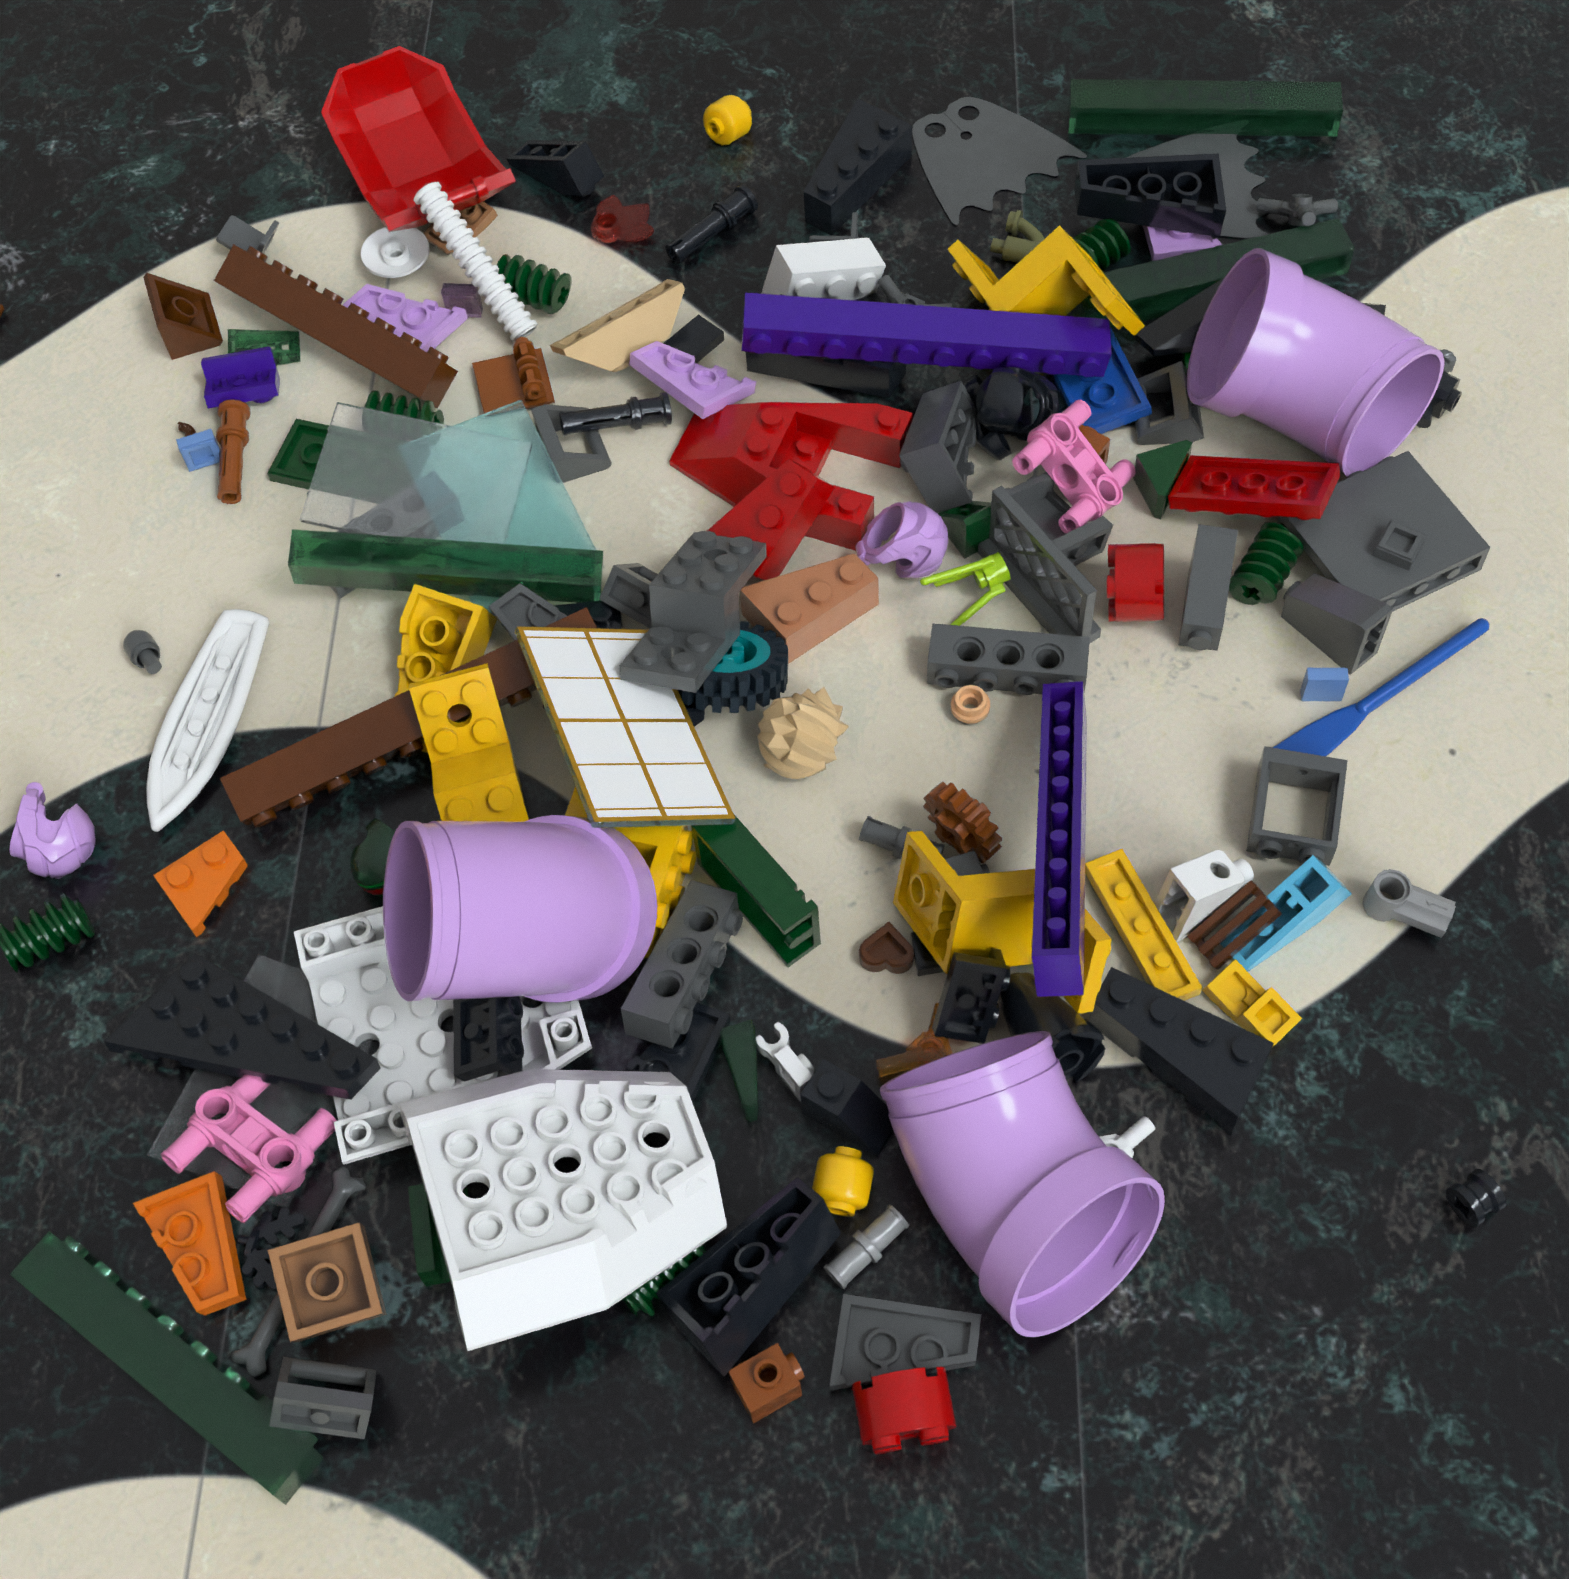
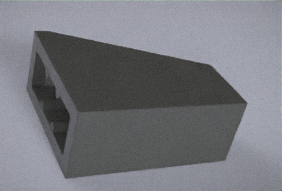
M1198 524L1188 573L1178 645L1188 646L1195 650L1208 649L1218 651L1235 554L1237 529Z
M1314 573L1304 582L1297 581L1289 587L1283 597L1285 604L1281 617L1341 668H1348V674L1351 675L1378 653L1393 608L1385 602Z

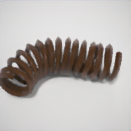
M183 422L177 423L179 424V432L185 433V437L196 433L191 425Z

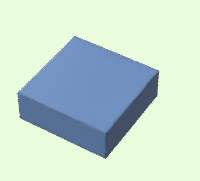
M212 429L176 439L189 472L220 462L221 449Z
M1308 667L1300 689L1301 701L1342 702L1349 682L1348 668Z

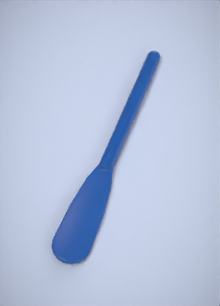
M1484 618L1477 619L1358 703L1341 708L1322 717L1273 748L1320 756L1329 755L1358 728L1368 714L1486 633L1490 627L1489 622Z

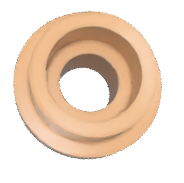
M963 686L951 699V712L961 722L968 724L978 723L989 714L990 699L984 690L978 686ZM972 704L976 706V708L970 709L964 706Z

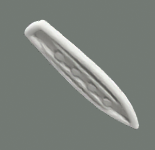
M224 610L180 685L159 730L149 762L146 794L148 815L153 831H160L197 797L225 755L240 720L256 672L269 626L267 617L249 610Z

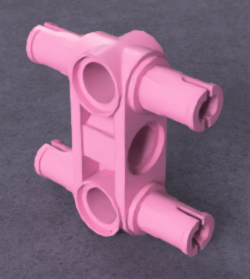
M1076 400L1062 413L1052 414L1042 424L1031 430L1027 438L1028 444L1012 460L1015 470L1022 475L1029 474L1041 464L1070 502L1072 507L1058 521L1059 527L1065 534L1087 524L1089 521L1101 517L1107 510L1119 504L1123 499L1122 488L1136 474L1134 465L1127 459L1120 460L1109 470L1079 430V427L1092 414L1091 408L1083 400Z
M244 1074L231 1087L225 1086L220 1089H212L202 1094L196 1102V1112L189 1118L188 1128L161 1153L163 1161L173 1171L180 1174L206 1147H214L250 1174L252 1177L225 1203L229 1213L241 1223H245L271 1195L276 1197L283 1193L294 1191L301 1186L305 1180V1170L313 1163L315 1158L314 1152L335 1131L334 1122L337 1121L331 1113L320 1108L295 1134L286 1133L250 1106L271 1084L263 1082L261 1077ZM218 1114H226L221 1119L212 1120ZM280 1162H291L287 1167L281 1169L274 1168Z

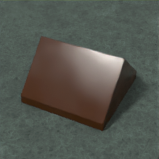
M150 273L145 274L143 278L156 325L172 360L221 345L223 339L209 293Z

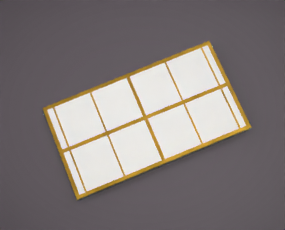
M517 626L515 630L516 637L592 828L724 825L734 823L736 818L678 690L620 680L619 665L648 630Z

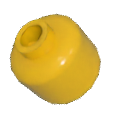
M734 95L723 96L705 109L703 125L713 141L721 145H729L750 131L752 125L751 111L747 103Z
M838 1146L835 1149V1153L822 1155L817 1161L812 1189L824 1199L831 1214L852 1217L855 1215V1210L864 1209L868 1204L874 1168L867 1161L861 1159L862 1152L857 1149Z

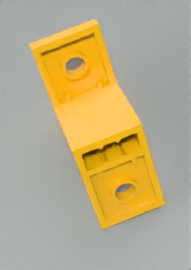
M1060 225L1000 280L991 268L959 239L948 248L956 260L952 264L953 268L965 281L967 279L972 284L969 287L970 291L982 304L986 303L990 308L989 310L1066 316L1090 295L1092 297L1090 299L1092 304L1103 316L1106 315L1118 330L1124 326L1135 336L1145 327L1092 257Z
M488 663L410 683L409 691L431 762L433 794L441 821H528L529 817L524 803L517 766ZM463 704L471 710V714L464 722H454L448 717V710L453 705Z
M577 780L565 816L593 819ZM687 820L603 822L621 832L634 844L645 859L651 872L657 896V920L652 942L644 957L649 958L685 892V887L682 886L685 874L691 875L694 870L696 851L691 848L693 840L692 831L688 830Z
M923 831L907 832L893 904L945 974H948L954 952L989 957L991 948L1001 949L1005 963L1009 967L1033 964L1032 937L1035 869L958 876ZM1086 909L1084 924V995L1064 996L1077 1013L1093 1012L1097 994L1101 989V979L1107 957L1111 951L1112 941L1111 937Z

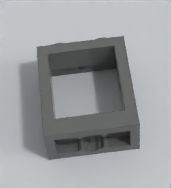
M1264 746L1258 765L1246 851L1257 853L1259 856L1267 859L1282 857L1299 860L1302 864L1314 855L1325 865L1330 866L1338 845L1348 760ZM1269 781L1328 791L1322 840L1262 829Z

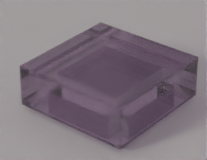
M443 283L441 294L445 308L450 310L454 306L466 309L467 317L481 318L483 305L478 293V287H474L472 284Z

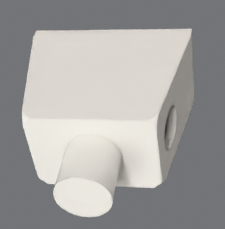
M1215 850L1171 868L1154 904L1176 942L1186 938L1243 888L1245 884L1253 880V870L1246 860L1238 859L1232 862L1224 851Z

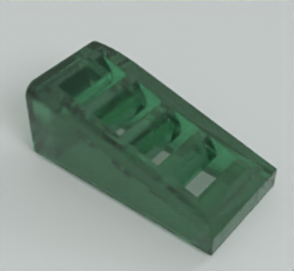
M227 329L228 354L263 347H275L272 351L276 365L300 362L299 331ZM289 344V350H282V345Z
M747 1020L722 1028L720 1036L722 1048L746 1120L752 1122L758 1120L757 1114L759 1113L757 1046L753 1020Z

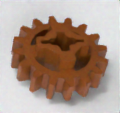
M941 782L923 798L926 802L923 807L930 813L928 819L936 824L935 834L942 843L946 842L949 846L955 848L960 855L975 851L978 860L984 863L1001 849L1002 846L999 843L1002 841V837L996 833L999 828L996 824L989 821L991 812L983 802L979 803L977 799L970 797L963 788L958 791L953 783L950 782L946 785L944 782Z

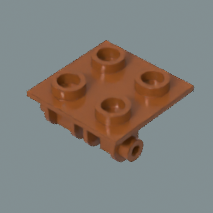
M520 337L515 340L513 345L514 354L472 363L485 418L555 403L542 349H534L533 343L528 338Z

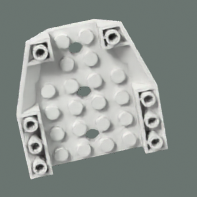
M383 906L294 931L301 968L310 984L318 1025L358 1048L367 1040H377L380 1042L377 1052L372 1056L377 1058L381 1069L352 1100L333 1096L338 1121L334 1122L343 1165L410 1145L399 1109V1103L508 1075L499 1070L465 1082L454 1077V1032L441 1030L442 1022L447 1017L453 1016V1000L424 998L420 1001H406L399 995L393 983L387 960ZM519 996L523 1006V1017L521 1018L522 1043L524 1046V1056L522 1058L523 1071L528 1069L560 1070L592 1049L579 1000L543 1002L539 1007L528 1008L523 1005L525 996Z
M528 1069L399 1103L410 1145H413L453 1287L455 1309L467 1351L607 1310L727 1227L714 1159L687 1087L671 1072ZM658 1132L665 1135L669 1141L663 1147L653 1148L648 1146L643 1139L650 1133ZM572 1157L580 1163V1166L573 1172L563 1173L558 1171L554 1164L560 1158ZM473 1182L484 1183L489 1188L486 1195L476 1199L467 1197L463 1190L468 1184Z

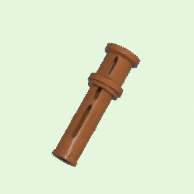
M225 400L219 404L217 410L218 416L221 418L220 427L216 431V440L221 445L217 498L226 504H236L242 498L243 450L249 442L246 421L250 418L251 411L250 407L242 401Z

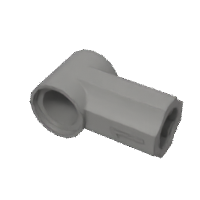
M1392 869L1380 872L1363 897L1364 910L1373 919L1383 922L1395 919L1440 938L1445 934L1456 908V902L1411 885L1410 880L1405 874ZM1380 891L1390 894L1394 900L1384 897Z

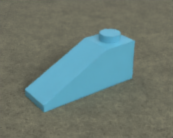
M1312 855L1267 895L1282 915L1232 958L1236 959L1247 972L1321 922L1352 893L1322 861ZM1264 906L1261 907L1220 944L1223 948L1267 911Z

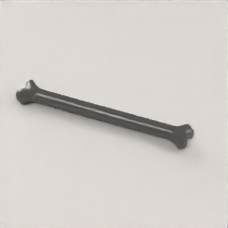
M343 1166L332 1171V1191L306 1238L331 1231L347 1199L354 1193L366 1189V1184L362 1178L351 1177L349 1170ZM278 1291L251 1341L243 1348L232 1351L230 1354L235 1364L246 1365L248 1373L254 1377L266 1371V1350L284 1318Z

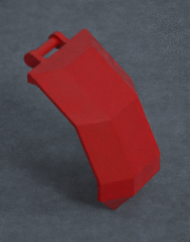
M397 46L384 51L380 55L359 63H352L337 70L321 115L364 199L389 232L416 228L429 223L426 219L428 214H423L420 210L421 204L417 205L413 200L415 194L429 183L439 182L442 186L440 191H445L448 195L447 201L451 200L454 203L453 209L461 211L485 201L516 182L511 169H506L486 147L455 92L444 65L406 48Z

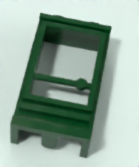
M736 816L735 819L695 820L691 828L698 865L718 888L737 893L739 911L743 913V917L787 967H790L819 946L821 939L818 906L812 899L806 903L805 893L801 889L797 890V884Z

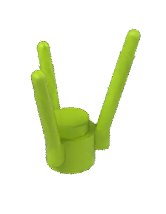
M999 552L979 561L939 572L920 580L921 585L934 583L936 587L973 575L980 589L988 587L989 591L958 616L950 625H962L991 599L1006 592L1003 583L1010 580L1011 576Z

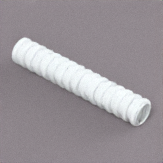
M439 182L425 185L415 194L413 200L417 205L421 204L420 210L423 214H428L426 219L429 223H434L433 229L435 232L441 233L439 238L447 242L446 248L449 251L453 250L452 256L455 260H460L458 265L461 269H466L465 275L467 278L472 277V285L479 287L478 293L480 296L486 297L484 302L486 305L492 306L491 312L498 314L497 320L500 324H505L503 329L506 333H511L510 339L512 342H515L517 338L530 335L536 329L537 322L530 320V312L523 310L525 305L522 301H517L519 296L516 292H511L512 286L509 283L505 284V276L498 274L499 268L497 265L491 264L493 259L491 256L485 255L487 251L484 246L479 247V239L472 237L474 232L471 228H466V220L460 219L461 213L459 210L453 209L454 203L451 200L447 201L448 195L445 191H440L442 186Z

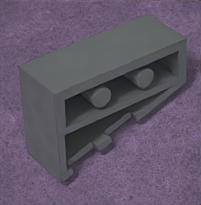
M962 381L922 394L899 455L902 468L905 472L910 473L928 507L937 513L971 503L973 498V492L967 488V476L974 474V464L972 461L968 462L969 448L974 447L976 442L977 409Z

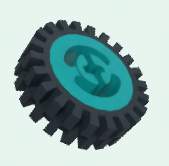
M741 621L740 635L698 691L693 693L678 690L683 703L689 706L696 701V709L703 711L708 705H712V712L721 713L722 707H729L730 713H739V706H744L748 712L755 710L756 703L762 707L770 705V699L780 698V692H785L786 684L788 683V646L784 645V639L782 637L776 638V632L772 630L764 632V626L758 624L749 629V622Z

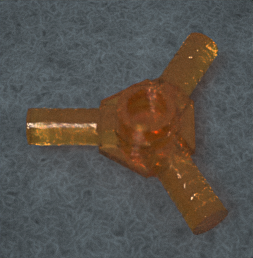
M939 1003L934 1004L928 1031L922 1032L906 1048L905 1053L876 1060V1067L880 1077L900 1071L912 1070L936 1059L953 1054L948 1038L934 1036L932 1029Z

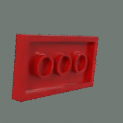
M1191 455L1168 496L1169 508L1185 510L1187 512H1221L1226 515L1238 513L1259 515L1261 517H1296L1301 520L1321 519L1340 478L1339 463Z

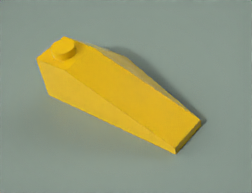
M414 584L400 618L399 633L402 634L401 654L397 656L399 683L398 692L395 693V696L408 691L410 683L440 676L483 656L497 618L483 606ZM423 743L424 749L422 751L428 753L426 745Z

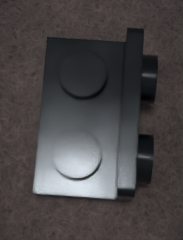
M991 948L989 957L953 953L932 1026L934 1036L985 1043L989 1028L994 1029L998 1021L999 1005L997 1002L1000 992L1007 990L1010 981V967L1006 965L1001 949Z
M519 996L453 999L454 1077L465 1082L499 1070L508 1075L523 1071L522 1058L524 1056V1046L521 1029L523 1006Z

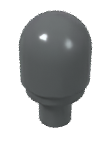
M134 630L128 633L124 639L123 648L131 662L140 668H145L150 674L159 672L162 668V664L159 661L160 648L153 637L144 630Z

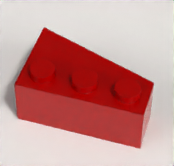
M788 459L707 531H711L717 536L730 538L743 536L752 539V541L766 543L767 557L753 575L763 580L778 577L835 487L808 468Z

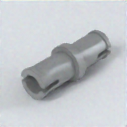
M888 1205L886 1210L863 1232L857 1230L851 1236L853 1241L828 1265L826 1264L823 1267L824 1270L840 1288L845 1289L847 1284L871 1261L877 1263L882 1258L881 1252L902 1231L909 1227L908 1222L892 1205Z

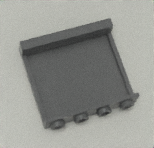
M1409 451L1395 457H1386L1377 465L1364 471H1355L1345 480L1338 482L1321 519L1301 520L1296 517L1278 516L1277 519L1278 524L1286 527L1301 541L1303 550L1327 579L1385 602L1393 608V611L1480 571L1490 550L1487 542ZM1390 520L1427 535L1409 571L1372 556Z

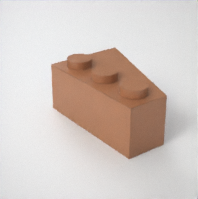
M854 553L743 587L739 592L742 615L753 627L756 624L764 626V632L772 630L776 632V638L782 637L784 639V645L788 646L789 664L879 605V580Z

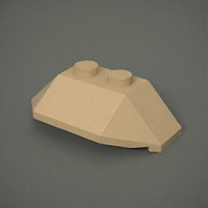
M667 279L563 339L554 342L550 347L555 353L612 372L621 371L629 366L630 353L655 341L663 342L670 338L685 291L682 282Z

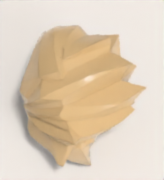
M825 687L815 694L808 688L803 694L794 693L791 697L774 699L770 707L763 711V718L758 723L760 733L757 738L761 754L767 764H764V767L773 770L785 778L800 779L826 770V764L837 760L834 746L838 744L837 738L844 734L849 726L840 721L843 706L832 703Z

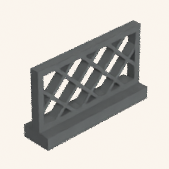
M1003 486L992 491L989 538L978 544V554L985 558L994 553H1000L1011 576V579L1004 583L1048 633L1090 637V643L1100 638L1101 628L1093 620L1097 594L1095 587Z

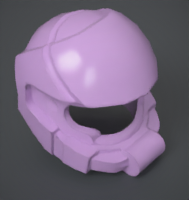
M911 501L897 502L883 509L868 524L867 532L862 540L856 544L857 556L866 565L880 562L886 564L896 561V574L900 578H919L929 576L941 566L942 559L947 550L948 531L941 516L928 506L918 502L912 503ZM897 531L888 543L880 547L882 541L888 540L891 534Z
M32 782L27 785V794L23 795L16 818L17 821L10 841V855L26 860L29 872L35 875L60 879L81 867V864L92 855L96 844L95 828L88 814L77 804L67 809L59 820L51 821L47 819L44 806L46 796L40 783Z

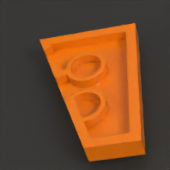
M215 1171L133 1203L139 1215L145 1218L152 1230L151 1235L156 1244L163 1249L172 1264V1271L194 1309L204 1316L246 1300L230 1214L225 1205L227 1198L223 1178Z

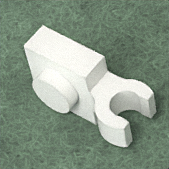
M777 1022L774 1024V1031L780 1040L775 1044H768L761 1035H758L756 1037L757 1048L763 1056L771 1060L775 1065L778 1075L801 1102L800 1094L811 1079L815 1069L804 1054L801 1053L796 1056L789 1047V1034L786 1027Z

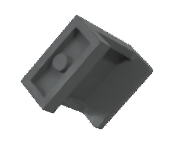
M1047 472L1039 476L1034 475L1026 482L1013 488H1005L1075 566L1104 551L1113 524L1102 516L1065 534L1059 527L1058 521L1071 507L1054 492L1055 482Z

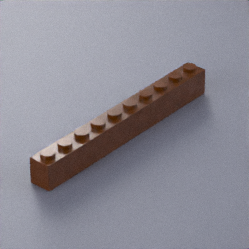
M587 607L545 626L597 628ZM522 638L444 673L448 674L488 663L500 707L508 703L511 707L521 705L532 698L531 692L541 688ZM410 691L401 693L221 777L220 780L240 822L247 826L253 823L255 828L261 827L274 821L277 818L276 812L289 806L292 810L302 808L314 801L312 795L325 789L329 793L338 791L351 783L349 778L363 771L366 776L374 774L388 766L386 760L399 754L402 758H407L424 749L422 744L425 741ZM456 704L448 710L447 715L454 722H464L470 717L471 710L466 705Z

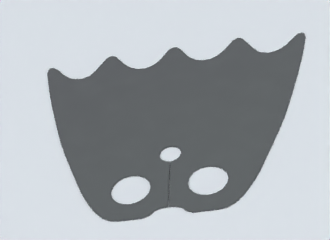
M963 97L950 103L946 111L940 114H929L917 120L912 129L914 144L926 177L944 211L954 225L959 224L960 212L966 206H975L992 211L993 196L999 190H1011L1024 194L1026 192L1025 179L1030 174L1041 173L1053 177L1058 176L1057 160L1060 157H1087L1081 150L1034 122L996 104L975 97ZM973 106L979 110V116L973 120H964L960 118L958 112L962 107ZM931 123H939L946 128V132L940 137L933 138L925 133V128ZM962 132H970L972 137L965 140L960 135Z
M1240 122L1180 137L1127 157L1219 153L1226 203V215L1220 236L1275 240L1273 235L1262 231L1256 225V220L1267 213L1257 212L1258 201L1252 198L1251 190L1265 182V178L1250 173L1244 166L1245 162L1259 151L1257 148L1241 144L1237 140V134L1248 126V122Z

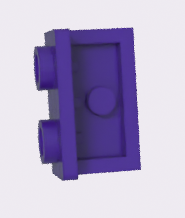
M271 347L206 357L201 360V366L206 379L204 398L207 408L218 407L225 400L264 403L279 396L280 376Z

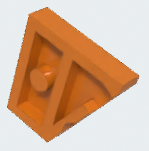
M223 830L153 876L194 935L198 937L205 930L206 927L203 922L214 906L220 907L229 894V888L239 880L248 865Z

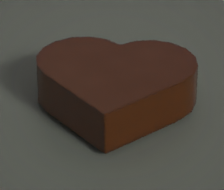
M887 922L862 942L859 948V961L862 967L870 972H880L886 969L891 973L902 974L909 971L913 966L914 949L905 937L890 922Z

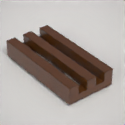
M1251 880L1187 937L1206 956L1209 963L1218 970L1282 913L1257 884ZM1253 895L1256 897L1206 942L1203 940ZM1264 906L1267 911L1217 955L1215 954L1214 948L1261 907Z

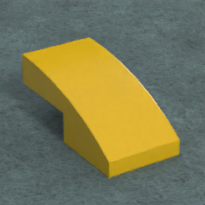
M1236 959L1202 989L1235 1023L1243 1029L1273 1042V1046L1302 1019L1272 986L1265 990Z

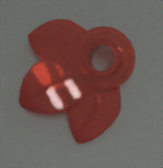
M611 195L599 203L596 208L597 215L591 224L592 236L597 241L603 243H611L617 240L630 243L639 242L647 239L654 233V228L647 224L650 213L648 203L622 206L620 200L615 195Z

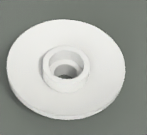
M383 227L373 232L365 240L361 248V258L366 269L384 278H398L415 272L425 263L429 255L428 240L417 228L389 232L386 227Z

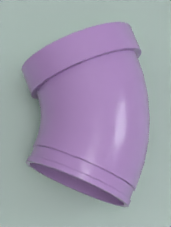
M1256 248L1242 256L1231 268L1206 310L1190 355L1187 371V393L1190 401L1196 405L1227 417H1236L1243 414L1282 433L1328 463H1339L1340 471L1349 476L1355 471L1367 470L1377 465L1384 458L1389 457L1410 434L1423 416L1439 386L1444 369V356L1440 350L1425 344L1422 338L1385 315L1326 284L1303 275L1302 269L1297 263L1264 249Z
M565 815L541 816L525 822L431 821L429 823H421L419 821H404L398 826L393 835L384 877V938L393 983L399 995L406 1001H420L424 998L453 1000L525 996L543 1002L591 999L608 993L626 981L640 965L652 942L657 920V896L649 867L639 850L627 837L603 822H594L593 819Z
M1047 1031L1014 1035L947 1055L907 1071L880 1087L882 1099L887 1103L890 1112L888 1116L904 1159L932 1214L950 1242L972 1271L979 1277V1289L985 1300L1018 1334L1025 1337H1039L1056 1332L1075 1322L1104 1300L1123 1281L1146 1251L1161 1221L1165 1203L1164 1191L1161 1185L1124 1150L1117 1147H1107L1094 1131L1074 1098L1060 1061L1054 1054L1051 1035Z

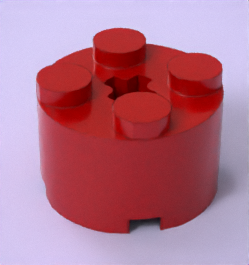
M1108 544V568L1110 570L1109 575H1107V599H1109V622L1164 620V544Z
M925 1367L871 1377L873 1387L863 1390L861 1381L852 1384L861 1441L863 1445H872L874 1454L901 1450V1440L918 1437L921 1446L949 1441L948 1431L957 1427L945 1367H936V1376L927 1377Z

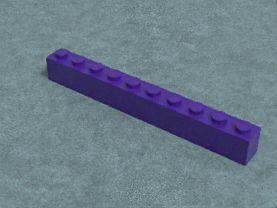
M745 293L741 347V351L828 357L830 359H857L869 362L885 361L903 364H927L941 367H969L975 369L1017 367L1032 372L1082 375L1085 377H1104L1112 354L1109 319Z
M1083 681L1043 684L1032 937V962L1037 997L1084 995L1087 716Z

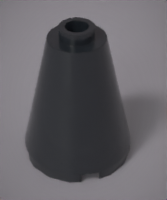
M1024 972L1010 975L1007 990L1001 991L998 998L1010 1035L1014 1036L1036 1031L1049 1032L1053 1041L1052 1048L1054 1054L1060 1061L1066 1080L1073 1077L1077 1083L1085 1078L1098 1065L1105 1053L1106 1048L1102 1044V1040L1105 1039L1100 1030L1080 1013H1077L1061 997H1037L1033 974Z

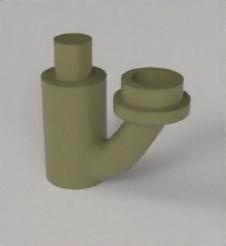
M1017 210V212L1010 211L1006 223V232L1012 233V236H1007L1006 240L993 238L990 252L1002 254V260L1019 263L1045 238L1036 227L1023 218L1022 210ZM1019 232L1025 235L1028 240L1017 238Z

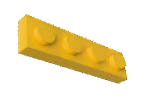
M1123 848L1085 863L1087 878L1146 983L1183 1001L1200 995L1202 986Z

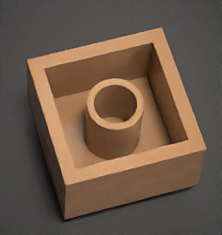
M361 1223L352 1224L268 1250L290 1342H300L387 1315L365 1227Z

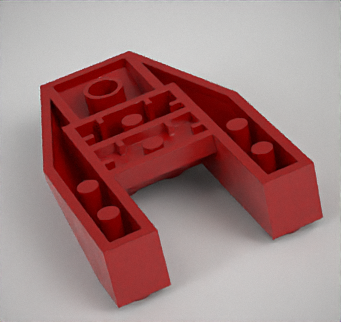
M757 402L726 405L722 410L704 419L694 413L669 462L670 466L734 507L788 459L808 468L818 476L831 449L900 468L899 455L911 426L913 413L878 403ZM833 485L835 489L805 536L856 551V544L862 540L868 530V524L874 519V496Z

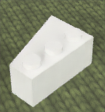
M869 238L776 245L761 294L856 300L877 292L879 286L877 283L882 278L886 265Z

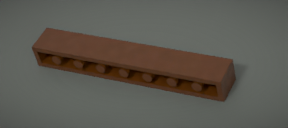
M233 244L214 279L216 283L421 400L432 401L434 407L438 409L458 372L446 364L449 359L448 356L431 346L425 352L420 349L422 342L406 332H403L401 337L393 334L396 327L379 317L373 323L367 319L370 313L351 302L347 308L341 305L344 298L327 288L324 289L323 293L316 291L318 284L307 277L299 274L298 278L295 279L291 277L293 270L282 263L274 260L272 265L266 263L268 256L249 246L247 251Z

